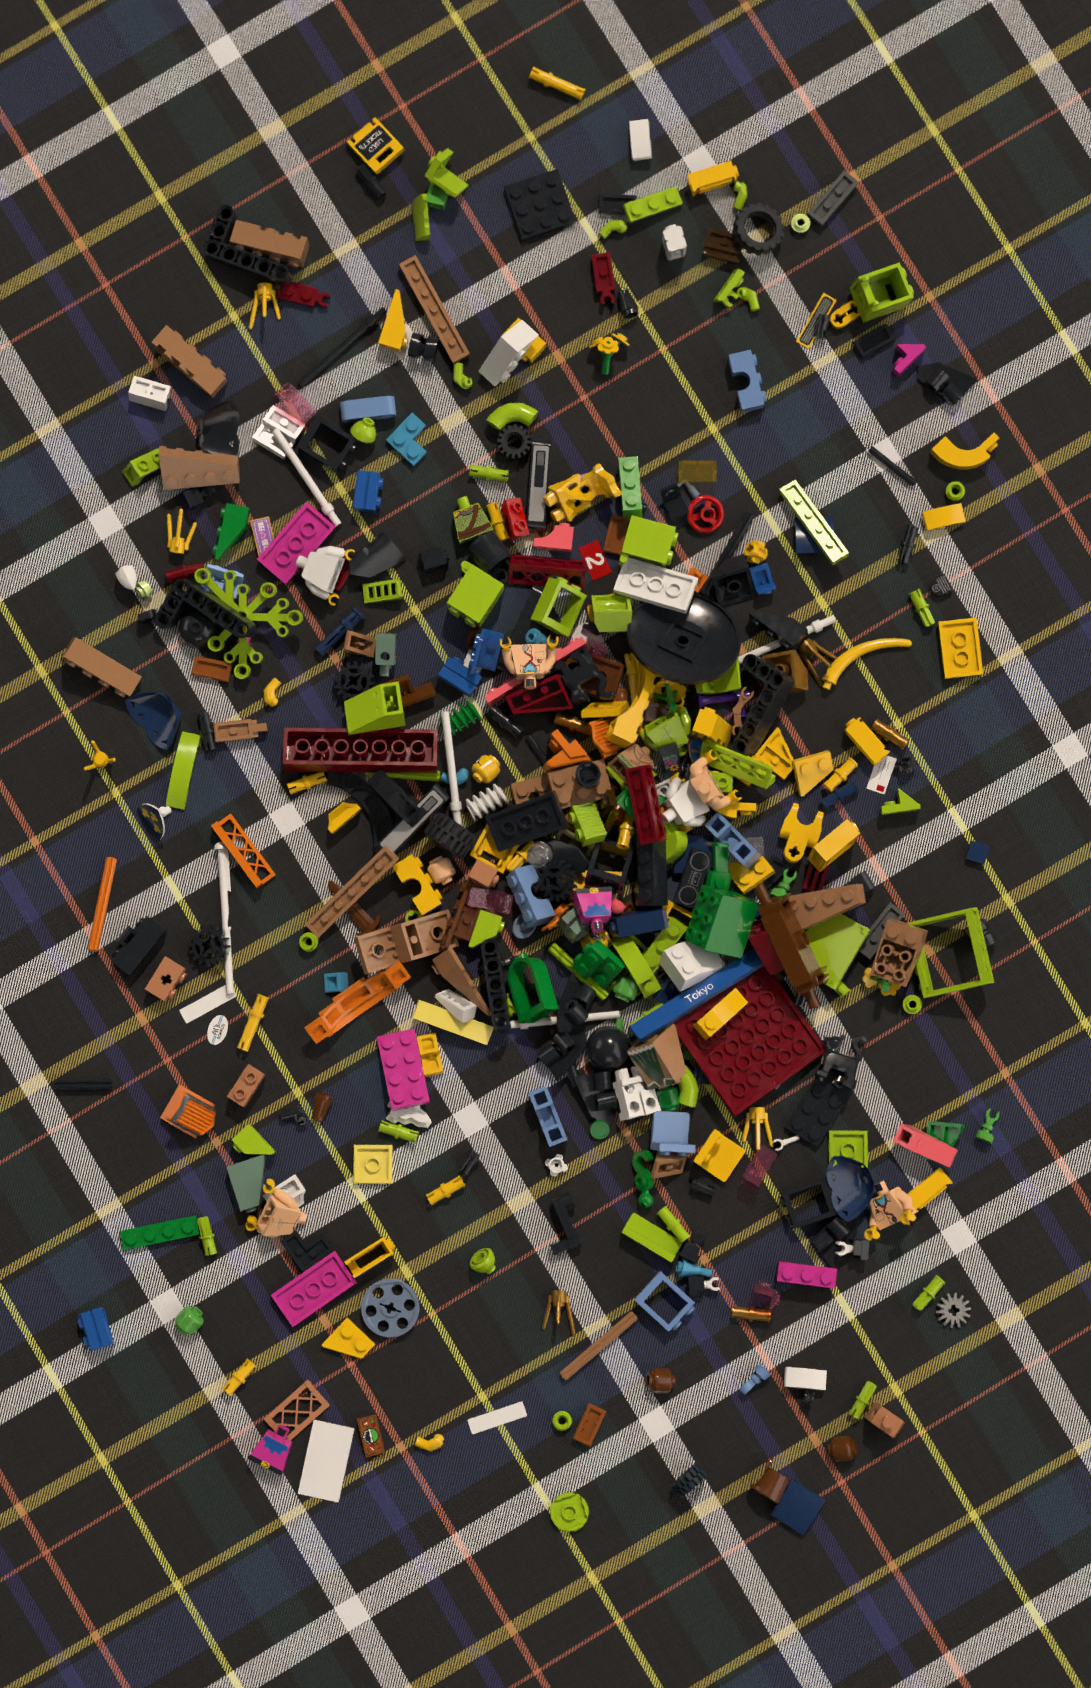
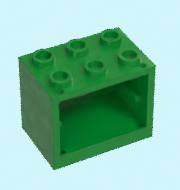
M702 885L684 939L706 951L742 958L759 903L737 892Z

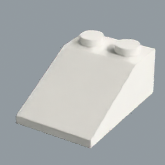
M689 941L678 943L664 950L659 960L660 965L680 992L701 982L726 966L718 953L703 950Z

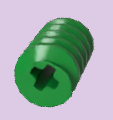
M466 701V708L459 705V712L453 708V715L449 713L451 734L454 736L456 735L455 729L462 732V725L469 728V721L475 725L476 717L482 721L474 704H471L469 701ZM439 716V721L443 728L442 716Z

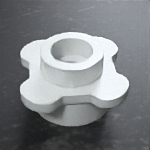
M556 1154L554 1158L545 1161V1165L550 1169L551 1176L555 1177L558 1173L565 1172L568 1169V1166L562 1160L563 1156L561 1154Z

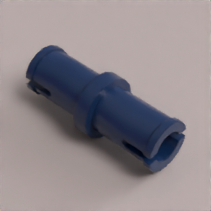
M854 780L839 789L837 787L833 793L820 799V801L827 810L836 803L845 801L846 797L859 791Z

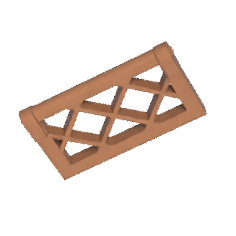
M307 1379L269 1413L264 1420L275 1432L279 1425L294 1426L295 1429L286 1436L287 1439L291 1440L329 1407L330 1404L311 1384V1381ZM306 1387L311 1392V1397H299V1394ZM293 1399H297L296 1410H284L288 1403ZM299 1399L310 1400V1411H298ZM312 1400H318L322 1404L315 1412L312 1411ZM278 1412H282L281 1423H275L272 1419ZM284 1412L296 1413L295 1424H283ZM298 1413L309 1414L306 1420L301 1424H297Z

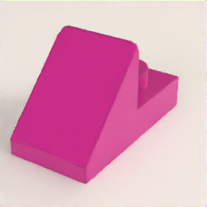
M897 344L895 349L904 359L900 357L893 364L895 366L893 373L899 377L925 351L926 346L924 344Z

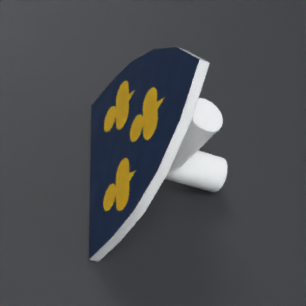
M148 803L142 804L137 809L138 813L156 837L161 840L165 833L163 817L172 812L170 807L166 806L158 809Z

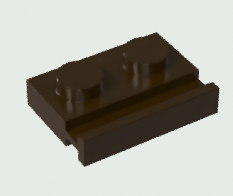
M708 228L702 256L738 265L742 249L739 247V243L735 242V235L732 233Z
M614 789L606 790L597 808L607 832L606 835L609 834L619 814V810H616L618 805Z

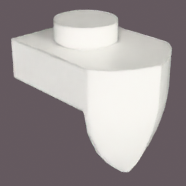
M125 565L119 568L115 573L118 581L125 588L134 590L137 583V573L132 565Z

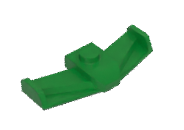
M712 842L714 871L708 870L706 885L729 890L732 875L729 873L728 863L729 844Z

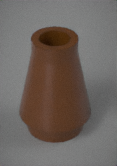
M317 1091L313 1101L312 1119L323 1121L332 1103V1095Z

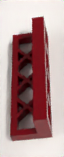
M512 554L509 564L508 583L533 586L536 584L545 587L548 578L555 574L566 579L568 585L572 584L584 590L587 560ZM513 571H520L524 576L513 578ZM540 573L543 578L536 580L531 575ZM579 576L581 577V583H573L570 578Z
M651 764L625 769L640 845L667 840Z

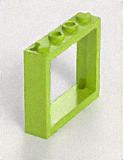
M977 907L907 923L920 927L966 916L980 980L933 990L923 946L915 966V973L919 976V989H921L924 998L994 983Z

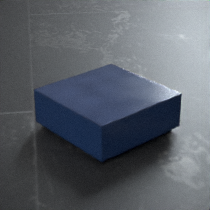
M971 841L965 859L984 865L990 846Z

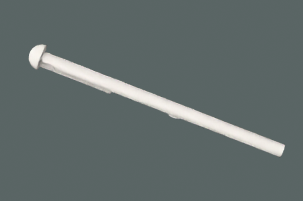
M218 842L215 844L214 850L218 852L222 931L226 932L224 938H229L226 944L231 945V926L228 927V891L231 892L229 853L225 844ZM231 947L226 948L229 955H224L226 994L234 993Z

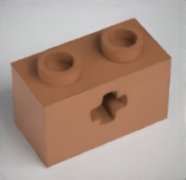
M478 859L468 875V878L472 879L473 882L488 890L490 887L494 888L499 880L498 870Z
M165 956L145 990L163 1001L171 1000L177 991L175 990L178 982L181 984L187 975L185 973L186 968ZM170 975L172 982L164 985L163 977Z
M248 1064L227 1097L242 1107H246L266 1075Z

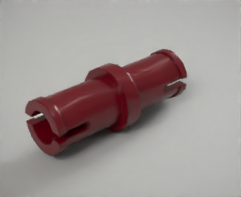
M202 562L188 566L184 564L180 568L165 571L167 581L170 583L179 579H189L188 577L195 576V572L204 567Z

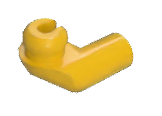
M275 677L264 689V701L271 707L276 706L278 703V699L275 698V690L281 685V682Z
M435 1434L434 1438L430 1440L418 1437L415 1446L431 1452L442 1447L444 1437L441 1434Z

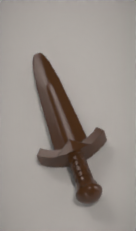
M333 881L328 882L331 891L335 895L341 887ZM357 902L346 910L363 931L362 933H357V936L376 931L381 916H376L374 921Z

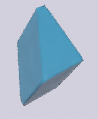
M347 972L324 974L325 993L342 992L347 989Z

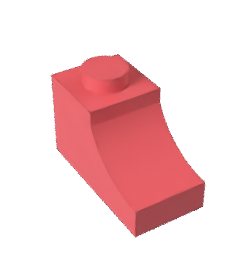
M568 523L555 525L554 530L549 535L542 538H534L533 549L571 553L574 527H570Z

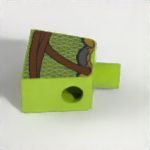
M467 496L457 499L460 510L453 512L460 545L475 540L485 532L494 531L479 503L470 505Z

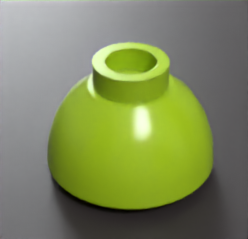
M364 418L362 421L356 422L350 429L352 436L360 442L372 443L375 441L376 429L374 421L370 418Z
M483 1248L477 1251L470 1260V1267L476 1272L492 1273L495 1270L493 1251L490 1248Z

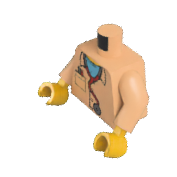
M549 635L547 644L511 645L509 637L508 643L502 644V639L500 638L499 643L503 648V661L511 674L516 675L517 680H524L525 689H535L536 679H544V674L550 672L556 661L557 648L555 646L559 642L558 636L555 643L550 642Z
M711 749L702 753V757L690 766L691 774L689 777L702 802L707 806L710 805L712 809L718 810L729 804L734 805L741 797L737 798L735 796L737 790H733L727 796H724L706 766L707 763L717 759V756H711V751H713Z
M267 1179L266 1183L271 1187L263 1185V1191L267 1194L273 1193L274 1196L270 1195L258 1222L255 1216H248L246 1229L248 1231L257 1229V1232L270 1238L291 1234L297 1223L304 1224L306 1222V1214L300 1211L297 1202L280 1188L276 1189L275 1182L272 1179Z
M884 1181L874 1185L879 1196L870 1201L869 1229L864 1233V1237L867 1240L871 1241L872 1238L878 1239L880 1237V1233L876 1231L877 1229H884L899 1221L909 1225V1220L914 1221L916 1219L914 1215L916 1210L913 1207L912 1197L902 1191L900 1187L888 1190Z

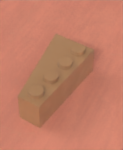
M236 220L229 241L231 246L250 251L252 254L261 257L262 255L269 257V260L280 263V261L286 262L292 268H298V266L303 268L310 248L307 237L301 236L298 239L288 232L280 235L275 229L265 228L264 231L261 230L262 227L259 225Z
M167 325L152 341L155 350L212 399L227 383L226 374L219 367L215 369L211 365L212 362L205 355L201 356L198 354L197 349L191 343L187 344L177 331H173Z
M76 637L71 639L61 656L66 660V664L73 668L75 666L81 668L83 674L90 678L92 676L98 678V683L107 688L110 685L116 689L114 692L123 698L125 695L131 696L142 676Z
M852 884L789 897L790 902L797 901L792 909L804 931L866 903L863 884Z

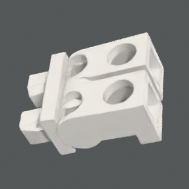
M636 1066L631 1068L632 1078L629 1077L627 1068L615 1071L617 1082L612 1084L620 1105V1121L661 1111L655 1089L650 1090Z

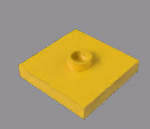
M628 701L592 702L581 711L582 718L619 716L629 708Z

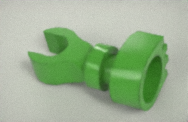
M789 868L785 869L783 881L778 885L780 888L772 889L771 897L788 894L786 891H789V884L796 878V871L793 877L789 878L786 875Z
M991 1108L985 1112V1124L983 1123L981 1126L983 1129L978 1130L975 1138L988 1144L993 1142L994 1137L989 1132L993 1130L992 1125L999 1118V1111L996 1113L995 1118H990L989 1112Z

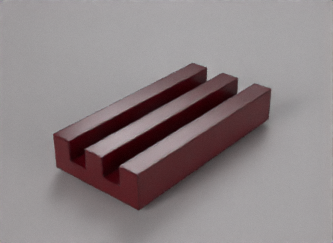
M810 862L802 889L812 892L822 890L829 865L824 869L819 887L816 889L815 885L819 875L817 869L811 887L807 886L813 864Z

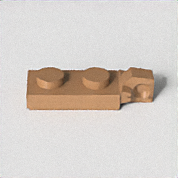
M252 719L213 723L216 743L254 739L258 737V733L268 732L266 723L257 724V720Z

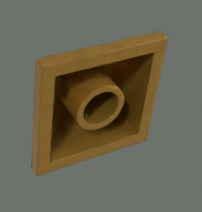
M796 650L762 655L763 658L793 678L794 685L790 693L808 691V671Z

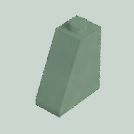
M265 1155L226 1167L240 1211L245 1210L246 1213L257 1210L256 1206L261 1205Z

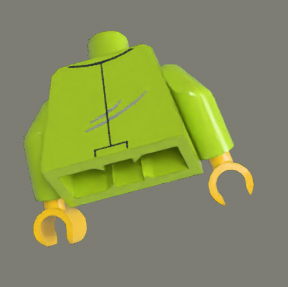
M681 697L682 703L677 705L678 710L675 713L669 711L646 726L642 722L637 731H639V736L647 747L658 751V746L676 742L680 757L687 752L684 744L689 741L687 736L691 732V719L686 707L683 706L685 703L683 697Z

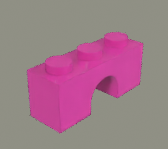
M778 1261L776 1281L835 1288L837 1269Z

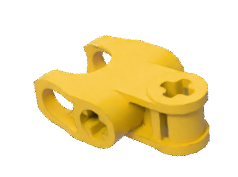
M793 803L779 834V837L787 839L783 853L786 861L797 863L801 860L806 846L813 848L817 845L821 834L823 812L818 811L812 824L803 825L797 819L799 804ZM793 848H795L796 853H798V855H795V857H791V853L789 852L792 851Z

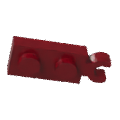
M608 252L591 255L596 292L602 293L600 303L604 306V299L610 298L611 304H614L615 298L611 291H616L611 254Z
M291 281L287 286L280 285L277 299L313 308L315 303H319L321 307L328 308V304L323 303L322 299L325 297L331 298V295L327 292L318 294L319 288Z

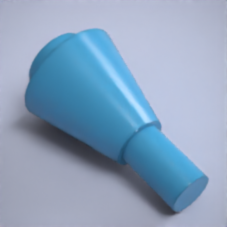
M532 628L527 632L525 637L526 644H547L548 638L538 629Z
M684 1258L676 1264V1272L679 1277L699 1275L711 1277L712 1275L711 1269L701 1268Z

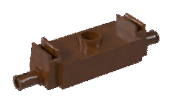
M760 883L754 886L753 890L760 902L758 910L761 915V921L793 988H796L798 995H804L810 1009L816 1008L821 1003L814 989L816 986L823 984L830 976L829 974H824L827 965L819 966L810 947L808 935L801 928L792 909L797 901L790 902L789 897L791 893L770 898L764 883Z

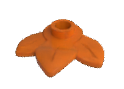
M562 903L554 910L555 917L541 930H551L559 919L568 913L567 909L569 906H565Z

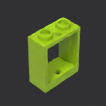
M549 577L531 620L556 634L569 637L587 595L580 592V587L572 584L568 585L566 579ZM560 589H563L572 594L560 623L548 616Z

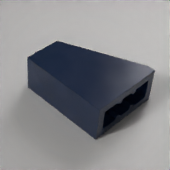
M645 907L611 916L607 927L611 936L625 937L667 929L669 925L666 909Z

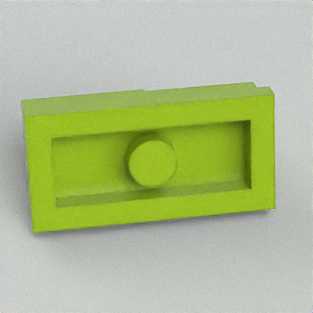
M739 268L735 269L713 301L722 303L728 308L732 307L727 296H731L734 299L738 298V295L732 289L738 288L744 280L742 276L745 272Z

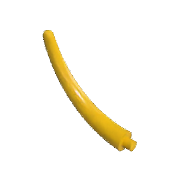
M885 638L864 642L850 648L833 661L831 668L828 667L826 674L822 677L824 681L823 688L830 690L831 685H836L844 669L858 657L881 648L910 647L912 642L907 639Z

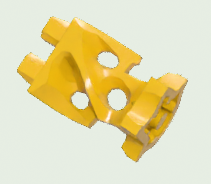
M598 463L592 471L586 474H575L565 481L549 486L550 492L543 496V500L549 507L556 504L557 508L550 512L554 521L559 522L565 519L570 522L579 512L591 506L590 501L595 496L604 494L607 498L612 496L618 497L622 495V492L617 487L614 476L606 472L601 464ZM582 487H589V491L587 493H582ZM580 500L579 505L574 506V503Z

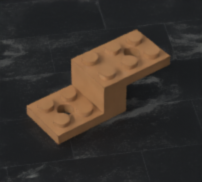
M604 759L593 761L599 767L601 773L599 783L593 788H583L577 783L575 773L579 765L548 772V775L511 783L515 802L519 804L529 800L528 797L531 793H537L540 796L554 790L563 811L571 809L573 805L600 800L606 790L611 789Z
M449 909L354 937L364 974L391 967L398 961L405 963L440 952L442 948L440 941L444 934L447 935L449 929L446 928L447 922L451 917ZM434 928L439 930L438 938L433 934ZM452 937L448 949L459 946L457 938ZM375 946L380 948L379 956L374 953Z

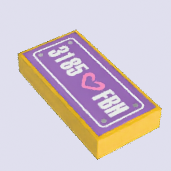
M269 516L250 521L258 556L274 540Z

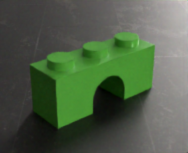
M638 456L619 458V477L622 492L623 519H631V515L642 518Z

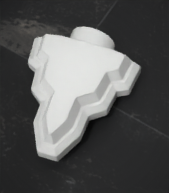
M389 1102L387 1107L391 1109V1104ZM420 1105L396 1111L391 1109L386 1117V1120L394 1124L397 1122L404 1125L412 1123L417 1127L428 1128L432 1123L428 1114L420 1109Z

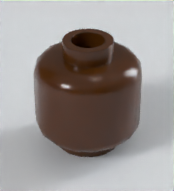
M653 1368L646 1374V1387L652 1393H669L671 1388L675 1386V1375H672L668 1368Z
M850 1436L833 1437L831 1444H828L829 1456H832L836 1462L852 1461L854 1456L857 1455L856 1441Z

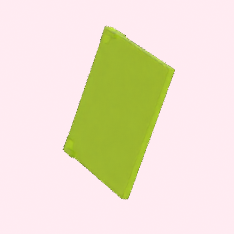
M843 914L806 931L810 947L819 966L827 965L824 974H829L830 976L824 984L834 990L838 987L870 932L868 927L853 921Z

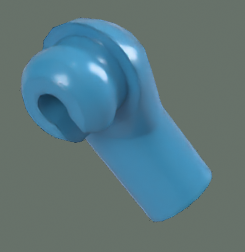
M461 768L456 773L457 786L468 779L469 772L467 769ZM443 772L440 781L449 784V775Z

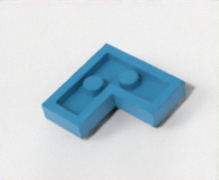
M411 413L386 441L410 464L415 466L427 454V451L414 440L426 425Z

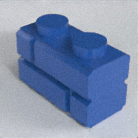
M357 470L353 501L354 511L376 513L377 508L381 507V497H378L379 489H383L384 478H380L379 472Z
M456 656L454 659L449 657L437 677L470 698L482 680L481 672L476 669L474 675L470 674L472 668L469 669L464 666L465 662Z
M104 1306L80 1313L78 1324L80 1329L85 1331L86 1336L83 1337L86 1348H90V1351L114 1344Z

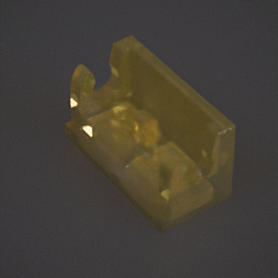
M678 460V482H717V460Z

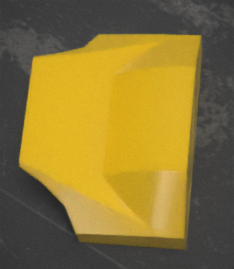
M342 802L328 814V830L333 835L362 809L358 804Z

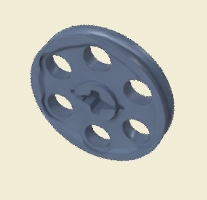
M383 1279L373 1284L366 1291L361 1304L364 1322L370 1330L383 1337H397L409 1331L417 1321L420 1309L415 1291L407 1283L398 1279ZM400 1284L403 1287L402 1294H393V1285ZM374 1288H382L384 1291L383 1297L375 1298L373 1295ZM408 1299L415 1302V1308L411 1311L406 1310L404 1307V1302ZM392 1302L394 1303L393 1307L401 1311V1313L398 1311L388 1313L387 1308L380 1305V1303L389 1305ZM369 1305L376 1307L377 1313L375 1316H368L366 1314V1308ZM401 1317L406 1318L408 1321V1326L404 1329L399 1328L397 1325V1320ZM382 1320L387 1321L389 1324V1328L385 1332L378 1329V1323Z

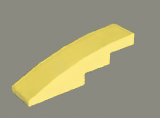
M418 1000L412 1016L416 1020L488 1045L494 1028L473 1019L462 1023L448 1010Z

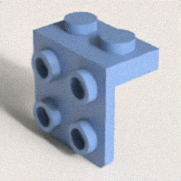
M672 1111L654 1112L650 1149L659 1151L658 1154L670 1155V1152H676L678 1156H688V1153H695V1145L688 1144L689 1113Z

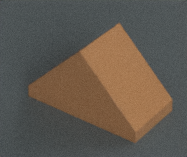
M347 630L344 652L374 658L376 639Z
M657 1151L651 1178L655 1179L683 1172L687 1156H678L676 1152H670V1155L658 1154L659 1151Z

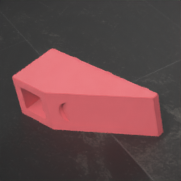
M900 1124L893 1139L895 1143L947 1167H951L958 1151L954 1147L907 1124Z

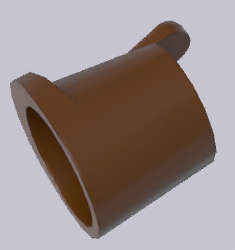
M769 1457L762 1476L755 1485L750 1484L749 1487L774 1503L779 1504L789 1479L770 1468L774 1459Z

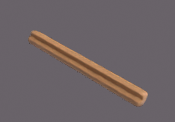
M632 1311L629 1312L560 1372L561 1377L564 1380H568L638 1319Z

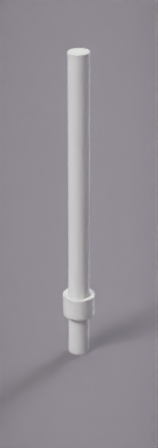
M279 428L273 430V435L321 505L324 515L329 517L335 527L340 525L341 521L333 511V506L327 502Z
M834 615L821 621L818 619L811 622V625L806 627L808 634L822 631L824 627L835 623L836 620ZM775 640L739 656V665L742 664L743 658L747 654L760 656L781 647L780 641Z
M442 711L452 801L450 802V809L453 811L454 821L462 825L460 812L462 804L459 801L449 711Z
M619 1011L588 1013L586 1021L620 1018ZM557 1017L542 1018L535 1023H519V1020L511 1021V1029L520 1028L522 1030L533 1026L557 1024Z

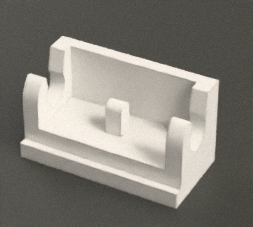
M134 376L128 392L129 401L166 411L168 398L170 399L171 386Z

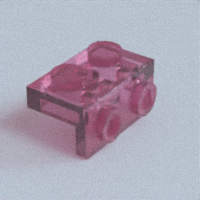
M758 1281V1284L753 1283V1292L770 1296L768 1308L773 1309L774 1305L778 1306L780 1294H777V1289L771 1288V1284Z

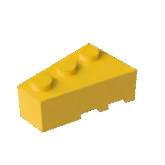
M707 707L704 710L700 709L690 737L699 738L702 741L706 739L727 748L733 727L719 715L715 714V710Z

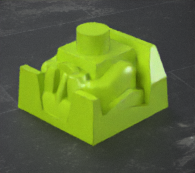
M591 595L594 623L599 632L616 633L627 631L628 623H631L632 620L630 597L623 595Z

